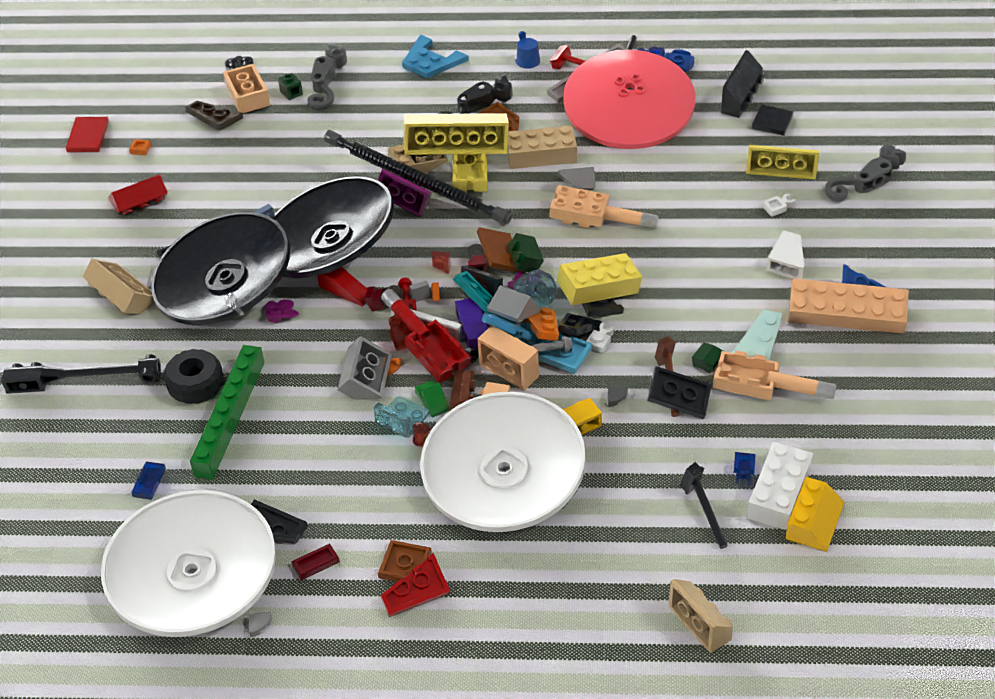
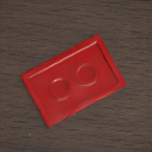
M108 116L76 117L66 145V151L100 152L109 123Z

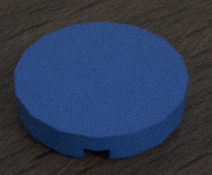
M675 49L671 53H665L663 56L678 65L684 72L691 70L694 66V56H691V53L686 50Z

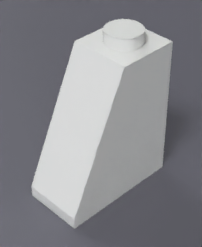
M783 230L768 256L766 271L792 279L803 278L804 259L801 235Z

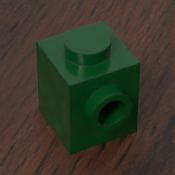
M293 73L285 74L278 78L280 92L288 100L303 95L301 81Z

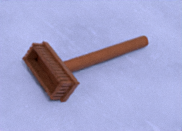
M670 336L658 341L654 358L658 362V366L665 364V369L673 371L672 356L676 342ZM671 409V416H679V411Z

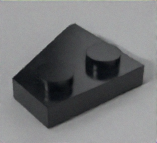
M567 313L559 323L558 331L562 332L565 336H577L598 330L602 321Z

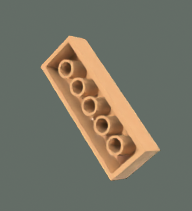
M793 278L788 322L904 334L907 324L909 290Z

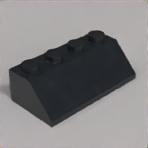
M745 50L723 86L722 114L740 118L742 113L746 112L748 103L752 102L753 95L757 93L759 84H762L764 81V75H762L763 67L748 50Z

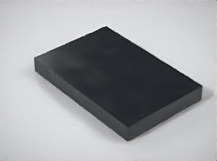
M655 366L647 401L704 419L712 384Z

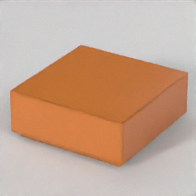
M134 139L129 149L130 154L146 156L151 147V142L149 140Z

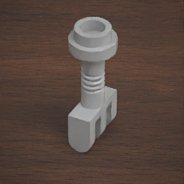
M566 336L562 337L561 341L532 345L538 350V353L555 349H563L564 352H568L573 347L571 338Z

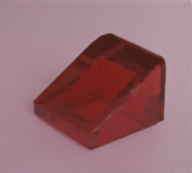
M432 251V266L449 274L451 267L450 252Z

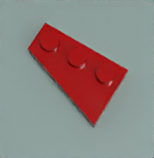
M434 553L429 555L423 563L418 564L412 569V572L403 579H400L381 595V600L389 617L450 594V589Z

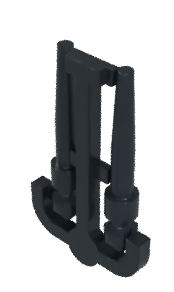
M236 56L235 58L227 59L225 66L232 70L236 68L235 62L238 63L239 68L242 62L243 66L249 65V63L253 64V58L250 56Z

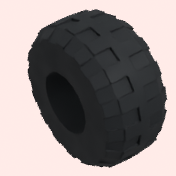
M202 349L185 350L176 354L167 363L163 374L170 396L186 404H198L211 399L220 390L224 378L219 359L214 354Z

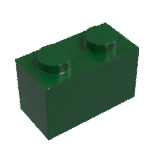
M516 233L513 239L510 240L508 247L517 270L529 273L539 270L544 259L535 237Z

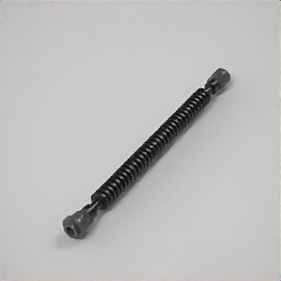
M330 129L324 135L323 141L325 143L342 149L347 148L350 150L351 155L392 172L456 203L458 202V204L477 212L480 209L502 226L509 224L512 219L511 210L509 209L505 210L492 205L487 206L482 203V199L472 194L470 195L461 189L431 177L356 141L353 144L347 142V139L343 138L342 135Z

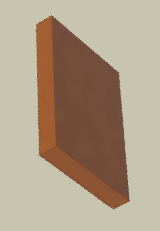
M479 227L477 235L490 268L518 272L519 270L516 268L508 247L510 240H512L511 234Z

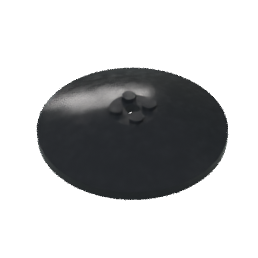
M361 176L343 177L316 185L297 195L273 215L272 219L281 225L290 243V260L283 277L307 278L325 274L350 263L370 249L385 233L393 217L394 202L387 187L373 178Z
M236 212L209 219L180 236L160 258L151 281V292L154 302L166 317L187 325L213 324L238 316L262 301L283 277L290 260L289 239L277 221L260 213Z

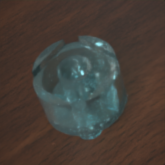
M534 270L519 277L514 284V290L531 296L537 306L542 308L551 304L555 299L557 284L551 274L543 270Z

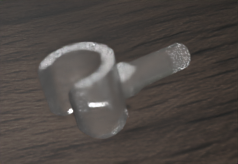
M229 293L225 297L226 305L229 308L235 309L240 316H243L244 312L236 304L238 298L233 293Z

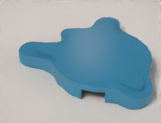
M485 313L481 319L482 322L513 335L519 331L521 332V338L531 340L532 335L529 331L495 314Z

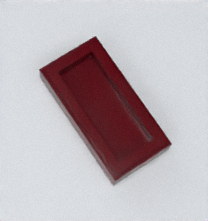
M329 543L291 562L302 581L340 563V560Z

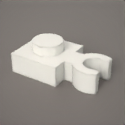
M789 193L785 194L783 198L775 196L762 201V207L773 217L786 212L787 208L794 207L796 200H790L791 194Z
M601 323L599 332L594 330L586 342L592 343V350L599 353L605 351L611 342V336L614 334V326L606 330L605 323Z

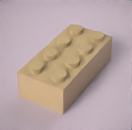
M573 126L508 132L507 155L510 169L577 163V144Z

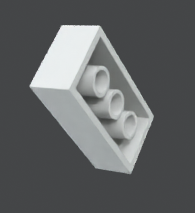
M773 442L750 498L747 518L787 530L788 521L805 477H808L814 453Z

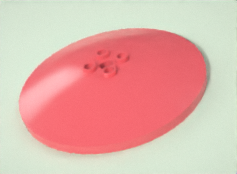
M640 50L611 51L590 58L578 66L570 75L563 95L565 113L571 124L581 134L599 144L619 149L647 148L672 139L687 126L695 109V90L687 74L672 61L660 55Z

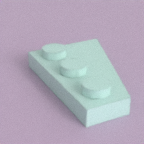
M764 309L732 353H735L736 350L746 352L747 356L754 357L756 354L766 356V360H770L783 314Z

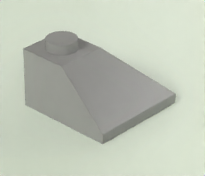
M594 167L562 169L557 172V177L573 188L588 191L596 188Z

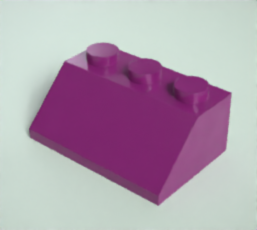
M385 169L381 170L378 181L387 187L394 204L421 217L429 204L433 192Z

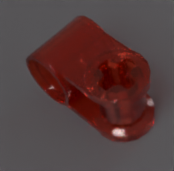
M396 315L389 318V326L391 328L389 335L397 351L407 349L405 337L412 332Z

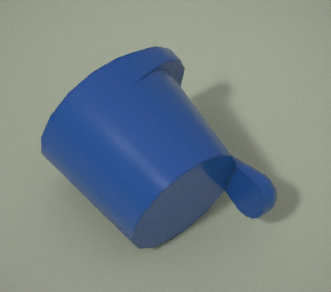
M520 31L515 62L521 68H534L540 64L538 42L533 38H526V33Z

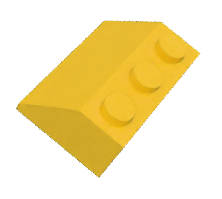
M805 477L788 521L785 539L822 551H828L844 506V501L826 482Z

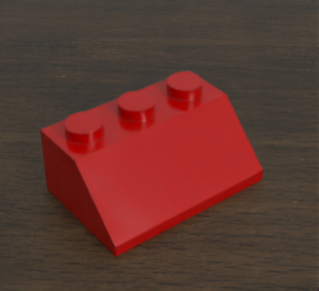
M159 174L111 192L108 199L118 214L123 213V215L133 212L135 207L139 206V209L149 206L148 202L153 200L156 203L164 200V196L168 194V191Z

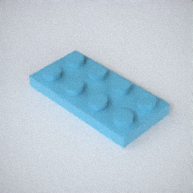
M524 321L520 326L530 332L532 335L531 340L521 338V332L519 331L512 335L529 346L561 341L562 337H565V335L559 332L558 341L538 339L530 329L531 325ZM566 336L571 338L573 345L572 349H569L568 352H564L563 349H555L538 353V361L575 374L592 350V343L572 336Z

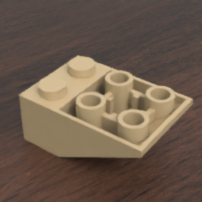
M403 145L388 147V157L426 174L448 161L445 154L405 155Z

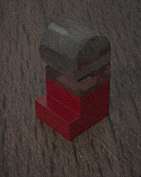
M471 245L468 248V266L487 272L486 257L482 245Z
M396 285L383 289H376L375 286L367 288L364 299L372 312L388 309L389 307L381 299L383 292L387 289H392L401 298L403 290Z

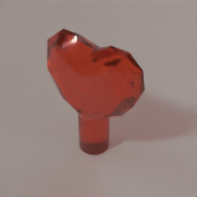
M416 422L413 425V432L415 433L413 443L416 446L422 447L425 434L432 428L424 422Z

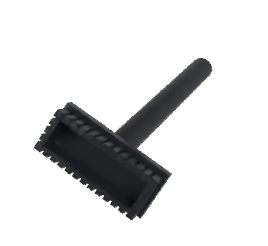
M694 462L686 468L680 487L685 491L686 495L695 489L719 548L724 549L728 546L700 482L705 468L703 466L700 467Z

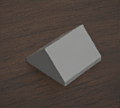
M500 285L489 303L487 311L514 322H520L539 313L540 308L531 296Z

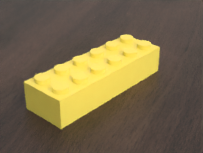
M404 114V154H507L509 127L507 114Z

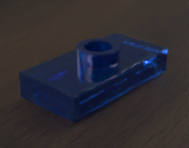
M146 461L131 492L132 497L152 500L166 470L165 464Z

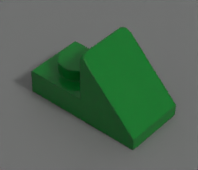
M430 380L414 387L416 395L432 418L449 411V405L440 383L434 384Z

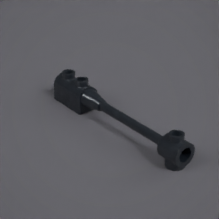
M148 354L145 356V359L138 360V365L64 370L45 367L39 362H33L31 366L27 367L14 363L11 368H4L1 382L6 394L45 391L46 383L60 380L64 377L138 373L143 382L152 383L156 380V377L161 376V362L155 355Z

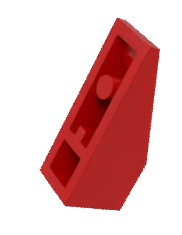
M343 267L317 275L320 288L362 307L366 304L364 298L367 288Z

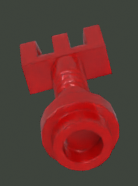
M403 277L398 282V288L402 290V301L408 307H412V310L417 311L416 299H410L409 286L412 285V281L407 277Z

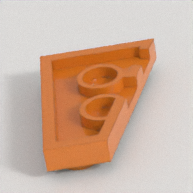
M543 307L539 313L523 320L531 325L530 329L538 339L558 341L559 331L554 310Z

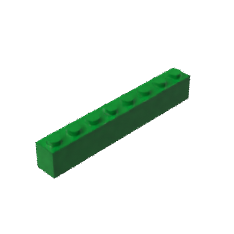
M242 346L190 459L194 477L214 479L265 363L261 347Z

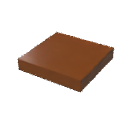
M390 540L378 572V578L398 582L412 572V569L418 564L423 563L431 555L432 549L430 547Z

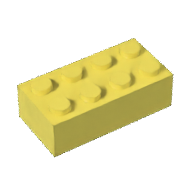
M626 253L560 264L557 283L571 305L637 294L642 280V275Z

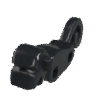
M503 75L501 80L496 78L493 86L488 82L482 81L461 93L457 97L459 114H470L473 111L490 106L495 99L502 102L509 101L513 96V89L507 76ZM444 110V111L439 112L438 114H453V113L450 112V111H448V110Z

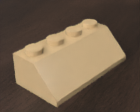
M91 258L83 278L88 281L89 286L99 290L98 293L107 297L111 304L118 306L122 313L130 315V313L140 314L155 304L151 290L119 264Z

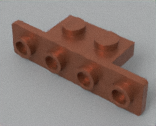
M455 370L449 411L473 399L471 394L475 392L474 371Z

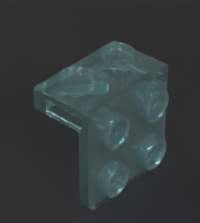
M401 396L396 397L388 407L379 402L373 407L377 424L407 439L429 415L428 409Z

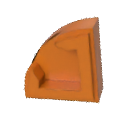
M439 282L432 283V300L440 301Z
M391 358L387 376L395 373L401 367L402 358Z

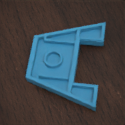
M420 34L403 60L402 66L424 78H429L469 61V55L456 50L447 58L427 49L433 44L432 39Z

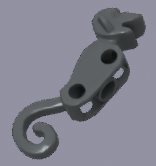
M328 44V49H325V56L315 59L311 79L316 94L308 97L309 107L324 109L334 102V93L328 85L335 77V69L341 68L347 63L346 50L343 47ZM324 92L328 96L327 99L324 101L323 95L318 93Z
M892 145L882 146L879 149V157L872 159L861 171L855 173L854 177L839 176L830 179L825 185L827 197L837 202L845 200L848 196V190L843 185H854L855 191L866 193L889 182L892 177V169H899V165L905 163L906 152L895 149V146ZM863 185L868 186V188L863 189ZM836 186V192L838 193L833 192L832 188Z

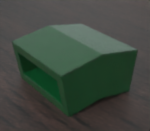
M703 342L692 356L693 366L711 373L717 366L723 350L715 345Z

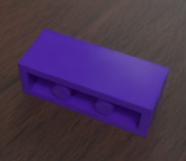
M471 298L455 301L456 316L459 324H462V333L467 347L478 349V338L489 327V324L481 321L484 311Z

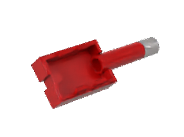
M387 289L383 292L381 299L412 332L405 337V346L438 383H442L452 377L453 371L463 370L470 366L471 356L436 319L426 326L392 289Z

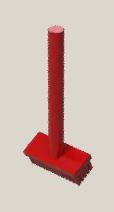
M565 45L560 46L549 61L552 69L559 70L566 61L580 66L585 60L571 56L569 46Z

